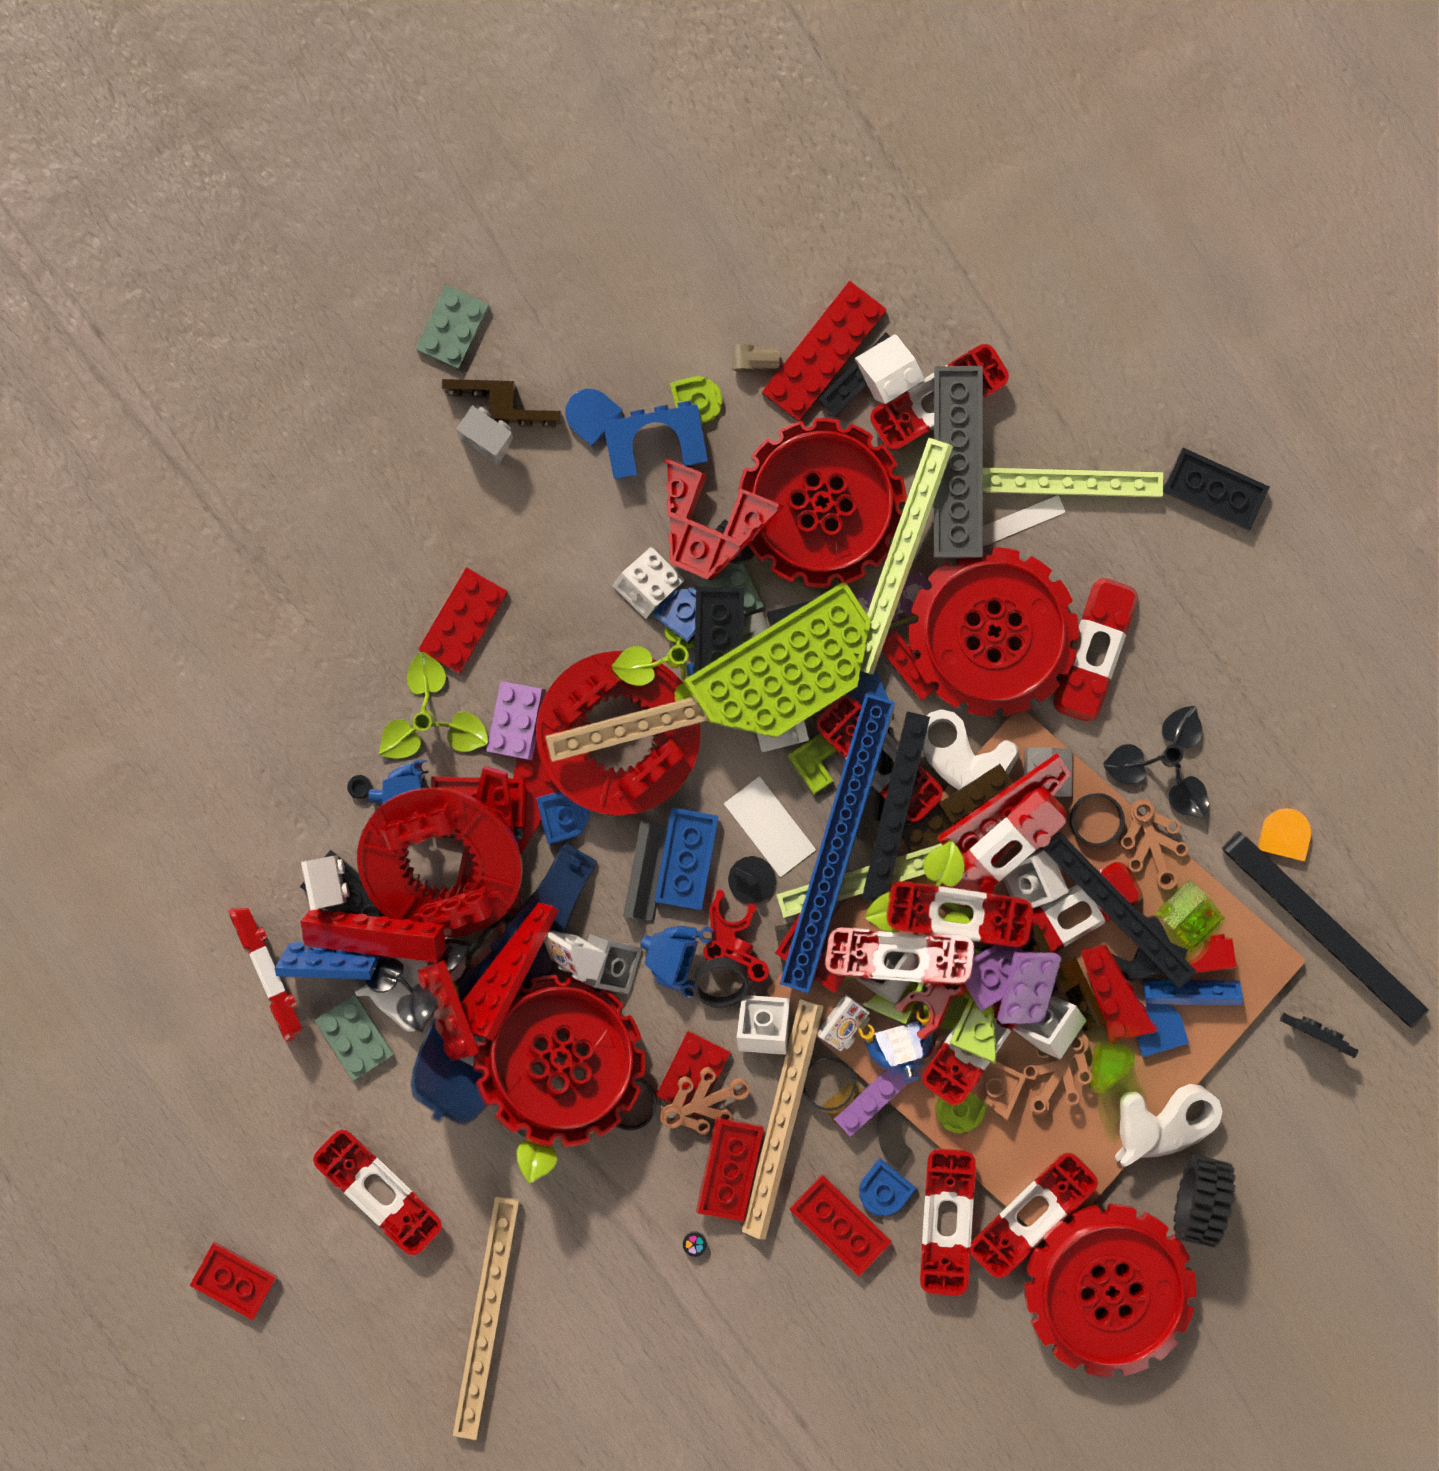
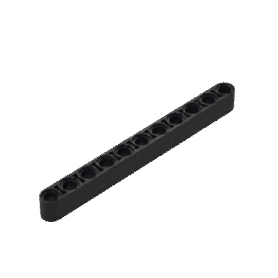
M1237 831L1221 848L1229 858L1406 1025L1413 1029L1429 1012V1009L1243 833Z

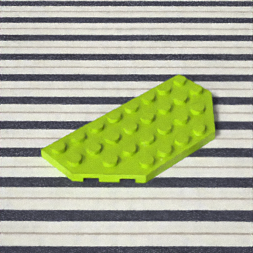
M841 583L691 675L683 682L710 723L777 738L858 686L859 673L871 620L846 583Z

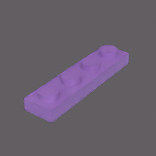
M889 1069L885 1070L834 1117V1120L851 1137L908 1084L904 1080L903 1073L892 1075Z

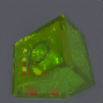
M1190 880L1184 886H1181L1155 913L1164 926L1190 952L1225 919L1210 897Z
M1095 1040L1091 1068L1093 1079L1089 1083V1088L1095 1093L1102 1094L1129 1073L1130 1067L1133 1068L1135 1062V1053H1132V1048L1121 1043Z

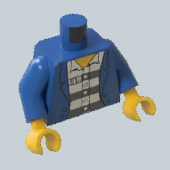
M927 1008L928 1016L926 1018L920 1017L919 1009L917 1010V1018L921 1021L920 1025L918 1021L874 1034V1028L867 1024L870 1028L868 1035H863L861 1028L858 1029L859 1035L866 1039L865 1045L871 1059L883 1069H889L892 1075L903 1073L906 1083L919 1079L916 1068L925 1065L924 1059L931 1052L934 1041L933 1033L926 1040L920 1039L917 1036V1032L925 1028L931 1018L929 1008Z

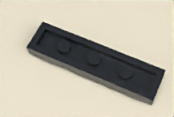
M885 332L869 349L891 336ZM857 362L818 400L834 417L867 386Z

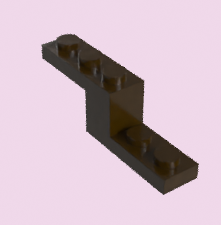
M442 379V389L451 397H461L462 393H472V397L483 398L486 397V394H489V412L492 414L490 418L497 423L501 420L508 425L509 423H518L520 427H533L534 423L542 424V427L556 428V424H562L561 411L515 410L516 384L514 381Z
M998 764L941 801L937 807L929 811L922 819L912 822L903 828L901 838L910 852H913L1012 785V780L1002 765Z
M1039 924L1032 925L1028 942L1022 946L1024 952L1052 953ZM1076 957L1060 962L1051 997L1066 993L1070 1003L1076 1005L1086 1019L1082 1027L1084 1031L1106 1024L1104 1015Z

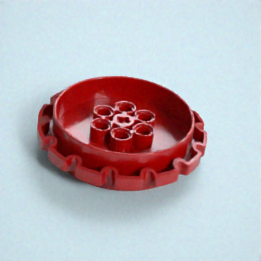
M815 418L813 425L809 428L805 427L802 421L781 428L778 431V441H772L770 438H767L751 456V459L756 464L755 467L744 468L740 479L738 493L740 489H744L784 505L773 519L748 543L749 548L760 562L767 559L772 561V573L791 583L797 577H802L805 587L829 588L832 579H838L840 584H849L863 578L866 575L864 570L866 565L877 568L887 558L891 547L888 540L894 538L903 513L899 510L898 505L904 504L907 500L903 477L894 476L892 470L897 466V462L883 444L878 447H874L871 444L873 439L871 433L854 424H850L845 430L841 429L840 421L837 419ZM816 476L819 479V484L816 487L808 486L806 483L807 477ZM832 479H839L843 483V487L840 490H834L830 487V481ZM794 495H802L805 503L801 506L794 505L791 501ZM818 498H821L822 501L827 500L828 503H826L825 509H822L821 506H816ZM849 501L852 505V510L849 512L841 511L839 503ZM803 517H811L814 525L811 528L803 527L800 522ZM830 519L836 521L838 528L835 531H828L824 526L825 521Z
M994 547L989 556L985 555L983 551L982 558H956V566H952L949 562L943 563L927 579L931 585L930 590L920 589L911 609V614L917 617V623L908 626V641L910 651H917L920 654V658L914 662L919 675L925 684L931 682L937 684L938 688L935 692L937 697L954 708H957L960 703H965L967 705V713L972 715L992 717L995 714V710L999 708L1004 716H1009L1030 709L1031 698L1042 702L1060 686L1056 676L1058 674L1067 675L1076 656V650L1070 647V642L1079 638V624L1077 614L1069 613L1067 610V606L1073 602L1069 591L1061 580L1052 582L1049 579L1052 570L1033 556H1030L1026 561H1022L1018 550ZM989 602L998 604V614L989 613L987 609ZM968 614H975L978 617L979 622L977 626H970L967 623L966 618ZM1015 614L1019 617V626L1013 627L1009 624V615ZM989 626L992 629H998L999 632L996 634L998 638H995L994 635H988V631H990ZM968 638H975L978 641L977 650H970L967 647L966 641ZM1010 638H1015L1019 641L1020 647L1017 651L1009 648L1008 641ZM989 650L998 652L999 660L994 663L988 660L987 653Z
M548 975L533 978L530 981V989H525L521 985L493 1041L484 1038L483 1042H476L479 1053L473 1055L474 1071L481 1072L483 1078L477 1081L476 1086L485 1106L494 1105L497 1107L498 1111L494 1118L512 1134L521 1129L525 1132V1140L527 1142L545 1147H550L554 1139H558L564 1148L574 1147L590 1141L589 1134L591 1132L595 1133L597 1137L608 1133L621 1122L618 1112L623 1111L627 1113L631 1110L640 1092V1087L635 1084V1079L642 1078L645 1072V1053L635 1046V1043L641 1039V1034L631 1015L626 1017L621 1015L620 1010L623 1004L608 990L603 989L601 992L596 993L592 986L582 983L583 981L572 976H568L565 983L559 982L557 975ZM559 1031L564 1032L567 1035V1041H559L556 1033ZM542 1041L546 1047L545 1051H538L534 1046V1042ZM576 1046H583L587 1051V1055H578ZM557 1056L559 1057V1059L561 1057L564 1059V1062L562 1064H560V1062L558 1064L555 1062ZM532 1065L541 1066L543 1074H534ZM574 1070H581L584 1073V1080H577L573 1074ZM553 1079L561 1081L563 1086L561 1090H556L552 1087L551 1081Z
M1110 1203L1104 1212H1101L1097 1205L1074 1211L1072 1213L1073 1220L1070 1223L1060 1220L1044 1234L1043 1239L1046 1241V1246L1034 1249L1027 1266V1272L1033 1277V1280L1024 1285L1025 1305L1030 1313H1036V1316L1031 1319V1324L1036 1334L1045 1346L1054 1344L1052 1353L1056 1358L1073 1369H1076L1080 1364H1084V1370L1089 1375L1112 1377L1116 1369H1120L1124 1375L1134 1374L1149 1367L1148 1360L1151 1357H1155L1160 1361L1176 1347L1178 1342L1174 1338L1177 1332H1186L1194 1312V1308L1187 1302L1190 1298L1196 1296L1195 1272L1191 1268H1185L1186 1262L1190 1260L1186 1248L1175 1235L1166 1236L1169 1228L1161 1220L1148 1212H1144L1141 1216L1137 1217V1210L1129 1205ZM1124 1263L1126 1265L1124 1271L1116 1273V1267ZM1095 1266H1102L1099 1274L1092 1275V1269ZM1139 1283L1137 1291L1129 1292L1132 1284ZM1113 1286L1114 1290H1111V1293L1108 1294L1106 1290H1109V1287ZM1085 1288H1091L1090 1295L1087 1297L1081 1296ZM1122 1306H1129V1309L1125 1314H1119V1310ZM1098 1308H1105L1103 1315L1095 1316V1311Z

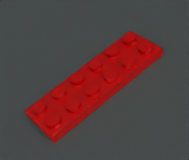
M849 280L763 389L762 394L796 421H800L887 309Z

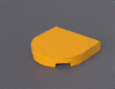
M1284 808L1274 811L1265 819L1262 825L1257 847L1264 852L1305 861L1311 838V827L1307 818L1294 809Z

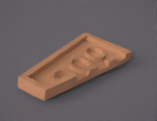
M940 1034L937 1035L928 1056L931 1060L947 1039ZM990 1062L971 1090V1093L1006 1121L1009 1118L1026 1076L998 1062L996 1064Z

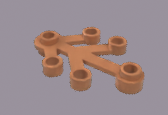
M1137 800L1131 806L1130 814L1133 820L1126 835L1120 838V846L1124 849L1133 848L1135 845L1134 838L1141 825L1145 835L1134 857L1128 860L1127 867L1133 872L1140 871L1150 847L1159 873L1156 877L1158 886L1162 889H1172L1177 883V876L1174 872L1168 870L1160 845L1173 850L1176 856H1185L1188 853V846L1184 842H1176L1154 831L1152 822L1164 826L1165 830L1171 834L1179 832L1180 823L1175 819H1168L1156 813L1153 804L1148 800ZM1140 807H1144L1146 809V814L1144 816H1140L1138 814V809ZM1171 822L1176 823L1177 827L1174 831L1169 829ZM1126 837L1131 839V845L1128 847L1123 844V840ZM1178 845L1184 846V852L1181 854L1176 850ZM1134 860L1139 862L1137 869L1131 867V863ZM1164 875H1167L1170 878V881L1167 884L1162 883V877Z
M1078 1032L1074 1038L1081 1041L1080 1047L1074 1048L1071 1043L1061 1060L1038 1066L1027 1065L1024 1068V1075L1027 1079L1031 1080L1039 1075L1054 1072L1040 1096L1034 1097L1030 1102V1109L1034 1114L1041 1116L1048 1113L1050 1110L1049 1099L1062 1077L1067 1092L1065 1095L1066 1102L1070 1105H1076L1080 1102V1094L1076 1091L1070 1064L1075 1057L1080 1071L1077 1076L1080 1083L1089 1084L1092 1081L1093 1075L1088 1069L1084 1054L1088 1050L1089 1040L1084 1033ZM1036 1048V1055L1039 1058L1046 1059L1050 1056L1049 1054L1041 1056L1039 1049ZM1032 1067L1035 1069V1075L1029 1077L1027 1070ZM1083 1072H1087L1090 1075L1089 1080L1086 1082L1081 1080ZM1075 1093L1077 1100L1070 1102L1068 1099L1069 1094ZM1037 1101L1043 1102L1044 1108L1042 1110L1035 1108Z
M706 1067L700 1072L701 1081L691 1103L684 1106L682 1105L687 1093L693 1090V1083L689 1077L679 1079V1090L673 1103L665 1106L660 1113L661 1122L668 1128H676L683 1125L695 1129L699 1134H706L710 1130L708 1120L705 1118L695 1120L687 1115L696 1112L716 1120V1117L721 1118L723 1114H728L727 1119L732 1120L731 1112L728 1109L718 1110L709 1106L731 1096L738 1100L744 1099L748 1096L750 1088L744 1079L736 1078L731 1081L728 1087L705 1096L710 1084L716 1078L713 1069ZM706 1073L712 1074L710 1078H704ZM683 1083H690L687 1088H682ZM742 1084L741 1089H734L736 1085ZM672 1112L676 1113V1115L673 1118L668 1117V1114ZM702 1123H705V1124H706V1127H705V1128H703V1129H699V1128H698L700 1124H702Z

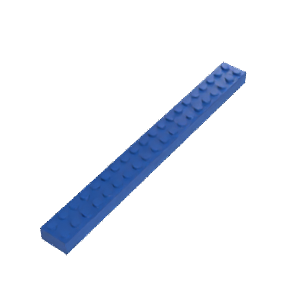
M865 694L780 985L806 993L811 991L896 705L894 701Z

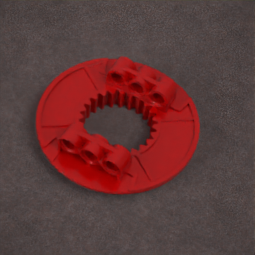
M623 651L594 654L567 668L553 682L544 696L536 724V742L539 757L544 770L553 784L574 803L588 810L607 815L640 813L656 807L671 797L682 786L693 769L701 739L700 722L654 734L656 738L651 740L654 747H650L647 750L649 755H645L641 762L639 761L635 764V767H627L626 772L622 767L615 772L613 767L605 770V764L597 766V759L590 760L588 758L590 752L551 761L545 736L585 726L581 721L587 719L586 713H590L594 706L600 704L601 700L607 702L609 696L616 700L620 695L622 701L629 697L632 704L637 701L639 702V709H650L675 702V690L684 683L664 664L652 667L654 679L646 685L634 686L622 681L614 673L612 664Z
M423 788L407 791L391 798L381 805L369 818L358 843L357 867L360 880L368 897L381 913L390 919H409L414 922H432L433 924L443 925L445 937L470 935L491 926L511 908L520 888L522 859L517 841L511 830L490 807L458 791L442 788ZM453 833L455 834V840L463 839V846H470L468 852L474 854L472 861L476 862L474 866L475 872L471 878L467 879L466 884L460 883L458 888L454 885L451 886L450 890L446 886L438 889L436 884L428 886L427 880L420 881V875L413 874L414 867H408L411 862L407 858L409 855L408 848L411 843L423 842L430 836H450Z

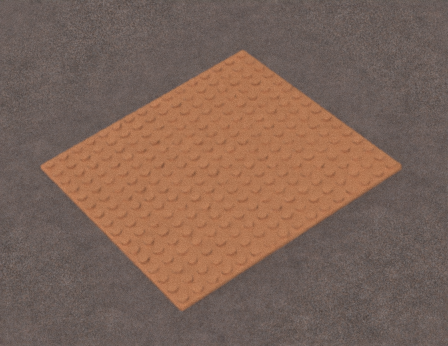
M1023 711L1010 715L975 756L995 750L1004 740L1015 743L1019 749V756L1008 775L1014 783L1024 776V748H1068L1030 714ZM1072 753V797H1055L1066 810V823L1058 831L1098 871L1114 862H1121L1127 866L1128 860L1134 857L1145 835L1143 827L1141 825L1134 838L1135 845L1133 848L1124 849L1120 846L1119 840L1123 835H1126L1133 820L1130 814L1132 805ZM948 785L943 791L941 800L932 809L958 790ZM1092 793L1106 794L1113 797L1122 807L1125 817L1124 828L1119 837L1112 843L1104 846H1092L1083 843L1074 835L1070 826V813L1074 804L1085 795ZM1092 796L1085 799L1078 806L1074 821L1078 833L1085 840L1092 843H1102L1114 836L1119 827L1120 817L1116 806L1110 800L1101 796ZM1152 824L1154 831L1166 836L1154 824ZM938 836L913 852L941 844L937 838ZM1126 837L1123 840V844L1127 847L1130 846L1131 839ZM902 838L897 857L912 853ZM1018 840L1013 845L1014 847L1006 855H1002L993 865L995 868L1005 866L1021 852L1022 844ZM1160 845L1168 870L1174 872L1177 876L1175 887L1167 890L1160 888L1156 882V877L1159 873L1149 847L1143 860L1142 869L1138 872L1130 871L1142 891V898L1134 908L1142 915L1147 917L1155 915L1159 918L1170 942L1188 949L1184 958L1186 961H1190L1200 954L1204 947V940L1211 939L1210 935L1224 933L1225 937L1233 938L1236 959L1235 968L1197 972L1188 980L1240 981L1243 994L1242 1005L1167 1004L1176 1009L1180 1014L1189 1043L1146 1057L1141 1056L1136 1037L1110 1042L1105 1024L1088 1031H1084L1081 1028L1079 1032L1084 1033L1089 1040L1088 1050L1084 1054L1093 1079L1089 1084L1079 1082L1077 1076L1080 1071L1074 1057L1070 1068L1076 1091L1080 1094V1102L1076 1105H1070L1066 1102L1065 1095L1067 1092L1062 1077L1049 1099L1050 1110L1045 1115L1034 1114L1030 1109V1102L1034 1097L1040 1096L1054 1072L1039 1075L1032 1080L1025 1078L1008 1120L1005 1121L987 1106L984 1117L976 1128L962 1134L953 1133L944 1128L939 1122L936 1115L938 1096L928 1090L922 1081V1075L932 1061L929 1057L924 1059L925 1065L918 1068L921 1071L918 1074L919 1079L908 1083L889 1101L941 1149L965 1150L972 1153L976 1161L975 1179L1006 1207L1060 1155L1067 1152L1078 1156L1097 1176V1189L1076 1210L1091 1206L1124 1168L1120 1161H1117L1115 1158L1116 1153L1123 1147L1119 1132L1121 1097L1127 1092L1139 1093L1143 1096L1148 1111L1157 1117L1178 1088L1188 1084L1197 1085L1305 963V959L1189 855L1176 856L1173 850ZM1177 846V852L1179 854L1183 853L1184 851ZM1039 847L1033 853L1042 851V847ZM1137 860L1132 861L1131 867L1137 869L1139 862ZM1059 867L1067 888L1070 889L1075 886L1076 883ZM926 874L904 880L906 882L933 886L937 883V881L930 880ZM1164 875L1162 877V883H1169V876ZM1002 879L995 885V890L991 894L1010 897ZM891 884L889 886L888 892H890V889L894 884ZM863 893L849 897L834 913L829 927L830 932L837 928L868 929L874 932L885 931L865 918L866 912L873 902L862 900ZM1197 895L1205 902L1198 910L1191 904V901ZM1085 901L1077 902L1058 915V924L1063 929L1073 928L1090 917L1091 907ZM944 904L939 908V914L943 918L953 912L952 909ZM1207 907H1210L1216 913L1210 921L1202 915V912ZM1187 908H1192V909H1195V910H1196V911H1194V910L1188 909V910L1183 911V912L1180 914V916H1179V925H1178L1177 918H1178L1179 913H1180L1182 910L1187 909ZM1193 912L1196 914L1198 922L1194 928L1188 929L1182 925L1181 917L1184 913ZM1112 920L1056 952L1061 957L1060 962L1076 957L1093 994L1094 991L1081 954L1082 950L1106 944L1111 953L1131 961L1138 948ZM1168 922H1170V923L1173 922V923L1169 926L1170 928H1168L1167 923H1168ZM1202 927L1204 930L1200 931V934L1194 938L1193 935ZM906 931L897 932L903 934H913V932ZM1185 939H1190V941L1184 944ZM972 941L974 949L981 952L993 946L985 942ZM783 972L767 990L771 997L790 998L789 1013L794 1018L800 999H806L823 1005L818 1029L845 993L862 1006L863 1003L868 1002L877 995L855 978L845 979L836 993L814 980L810 993L780 985ZM1156 973L1134 981L1127 980V982L1133 987L1140 1003L1146 1006L1142 986L1143 980H1170L1168 977ZM927 986L925 987L923 993L927 992ZM1066 993L1054 996L1070 1003ZM918 1002L909 1023L918 1021L919 1025L921 1024V1021L917 1018L918 1009L920 1017L926 1018L923 1012V1002ZM867 1009L870 1012L868 1014L870 1020L867 1024L874 1028V1034L904 1025ZM867 1024L862 1029L863 1035H868L870 1032ZM858 1029L853 1035L856 1038L848 1049L844 1047L842 1051L821 1039L818 1034L816 1035L823 1044L869 1085L886 1070L871 1059L865 1045L866 1039L859 1035ZM938 1029L934 1031L933 1044L937 1035L940 1034L947 1038L952 1030ZM1013 1029L996 1053V1062L1023 1075V1070L1027 1065L1038 1066L1061 1059L1051 1055L1046 1059L1039 1058L1036 1055L1037 1047ZM1074 1039L1072 1046L1074 1048L1080 1047L1081 1041ZM1039 1049V1054L1041 1056L1047 1055V1053ZM1032 1067L1028 1068L1027 1075L1029 1077L1034 1076L1035 1069ZM1083 1072L1081 1080L1084 1082L1089 1080L1090 1075L1087 1072ZM1115 1074H1118L1117 1078L1124 1074V1077L1120 1078V1080L1118 1079V1081L1113 1080V1085L1104 1090L1109 1085V1083H1106L1109 1079L1108 1077L1111 1079ZM1075 1093L1069 1094V1101L1075 1102L1077 1095ZM1037 1101L1035 1108L1042 1110L1044 1108L1043 1102ZM1035 1196L1018 1212L1017 1217L1027 1226H1031L1047 1211L1049 1204L1044 1197ZM1074 1211L1063 1220L1065 1223H1070L1073 1220L1072 1213Z

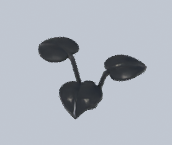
M1196 706L1178 709L1165 719L1162 725V736L1167 741L1173 742V744L1168 746L1160 756L1143 762L1144 754L1142 750L1135 745L1125 744L1116 748L1104 761L1103 766L1107 773L1115 780L1125 784H1135L1143 780L1146 775L1144 766L1161 761L1166 767H1175L1178 785L1173 786L1169 791L1168 801L1174 811L1182 815L1200 818L1206 815L1208 795L1202 781L1194 776H1189L1182 782L1180 777L1181 766L1179 762L1183 759V751L1180 747L1191 748L1202 737V724Z
M445 939L446 951L438 962L445 961L449 972L458 967L465 958L469 949V944L466 941ZM394 958L380 959L371 979H365L367 986L374 992L385 993L392 990L397 985V981L402 982L411 995H405L399 999L396 1006L397 1014L406 1025L416 1031L423 1032L427 1022L437 1008L435 995L425 991L420 984L412 988L400 976L405 969L401 961Z

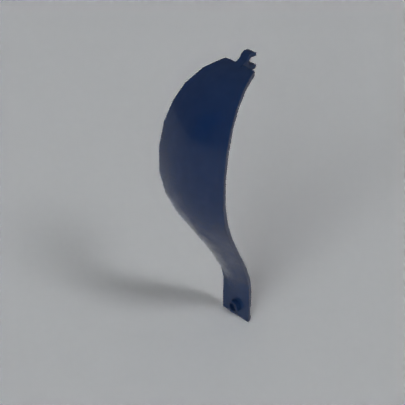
M567 843L562 845L546 876L535 892L481 951L456 982V985L459 987L458 998L460 1003H462L538 903L551 905L559 910L549 930L566 932L573 909L597 864V860ZM544 941L521 984L525 989H530V981L533 978L552 975L556 962L550 959ZM434 1017L421 1044L413 1067L411 1079L412 1096L420 1104L433 1111L431 1119L438 1123L444 1117L457 1124L466 1125L475 1120L487 1107L476 1086L477 1081L483 1078V1075L479 1071H474L473 1066L460 1059L451 1061L444 1051V1041L435 1027L436 1020Z

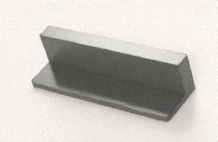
M640 822L623 917L645 920L653 919L656 903L654 900L668 826Z

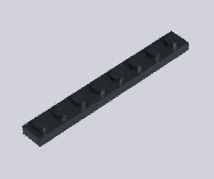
M906 712L862 900L874 902L883 894L888 893L930 716Z
M1058 831L1050 839L1049 844L1041 848L1178 988L1196 972L1184 957L1061 832Z

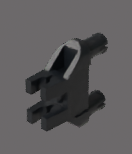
M1142 915L1185 958L1188 949L1170 942L1159 918L1155 915H1150L1149 917ZM1137 948L1131 961L1111 953L1128 981L1138 980L1156 973L1166 976L1139 948Z

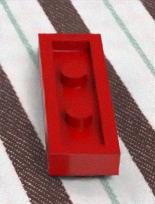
M896 630L889 634L885 639L881 652L922 701L936 690L938 686L934 682L924 683L914 665V662L919 658L913 651H910L909 646Z

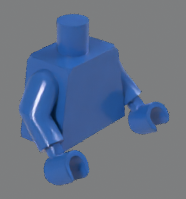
M416 760L390 772L388 779L383 780V789H369V803L383 805L399 794L423 789V774H428L429 770L423 771L422 764L427 762V760Z
M675 926L665 928L663 932L655 933L653 937L649 935L643 937L640 947L648 951L645 965L651 969L659 985L675 991L680 989L687 998L693 996L694 992L688 990L687 987L695 989L694 980H687L699 942L695 939L700 938L703 943L711 942L712 938H705L703 936V932H713L711 927H704L701 931H698L694 927Z

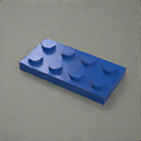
M671 808L654 902L702 910L719 816Z
M294 942L287 945L275 966L276 976L371 979L382 956L304 946L302 942Z

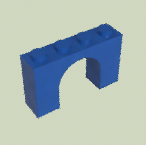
M689 400L677 403L678 407L669 409L668 405L654 407L655 412L645 413V410L641 409L631 411V416L622 418L621 413L607 416L608 421H603L613 478L637 475L632 448L633 439L640 428L654 422L664 423L677 433L684 466L707 462L698 405H692V401Z

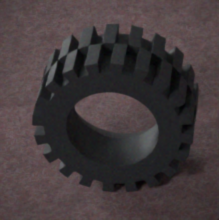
M1192 1155L1191 1159L1188 1160L1187 1168H1184L1183 1178L1179 1183L1180 1189L1177 1191V1203L1174 1208L1176 1213L1173 1222H1175L1174 1231L1177 1239L1213 1248L1219 1245L1220 1239L1224 1236V1230L1227 1229V1220L1231 1216L1232 1211L1230 1209L1234 1201L1235 1185L1233 1183L1235 1181V1170L1231 1163L1199 1155Z

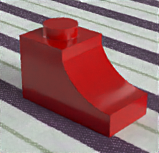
M1224 933L1210 935L1211 939L1204 940V947L1200 954L1194 959L1187 961L1196 970L1195 973L1235 968L1236 959L1233 938L1225 937Z

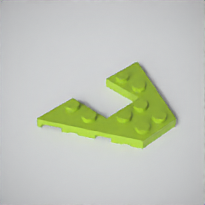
M974 949L973 957L977 956L982 952ZM912 981L897 1003L901 1002L910 992H923L926 985L923 982ZM959 984L950 985L954 990H957ZM967 989V992L961 997L969 1001L951 1038L950 1044L996 1064L993 1004L980 1011ZM875 995L868 1002L863 1003V1006L907 1025L918 1002L911 1004L905 1012H900L896 1010V1004L879 995Z

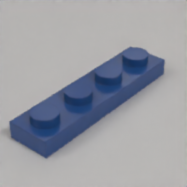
M1143 980L1145 1004L1242 1005L1243 1003L1240 981L1187 980L1178 988L1171 980Z

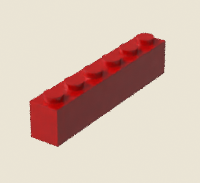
M319 908L309 910L300 921L304 946L435 963L439 961L446 951L444 926L433 924L432 922L422 923L409 919L398 920L384 916L373 917L365 914H349L343 911H324Z

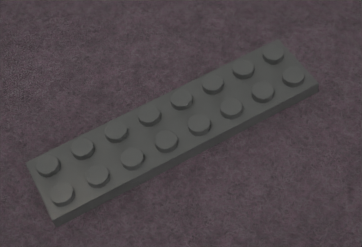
M934 366V440L953 446L934 499V558H982L983 366Z

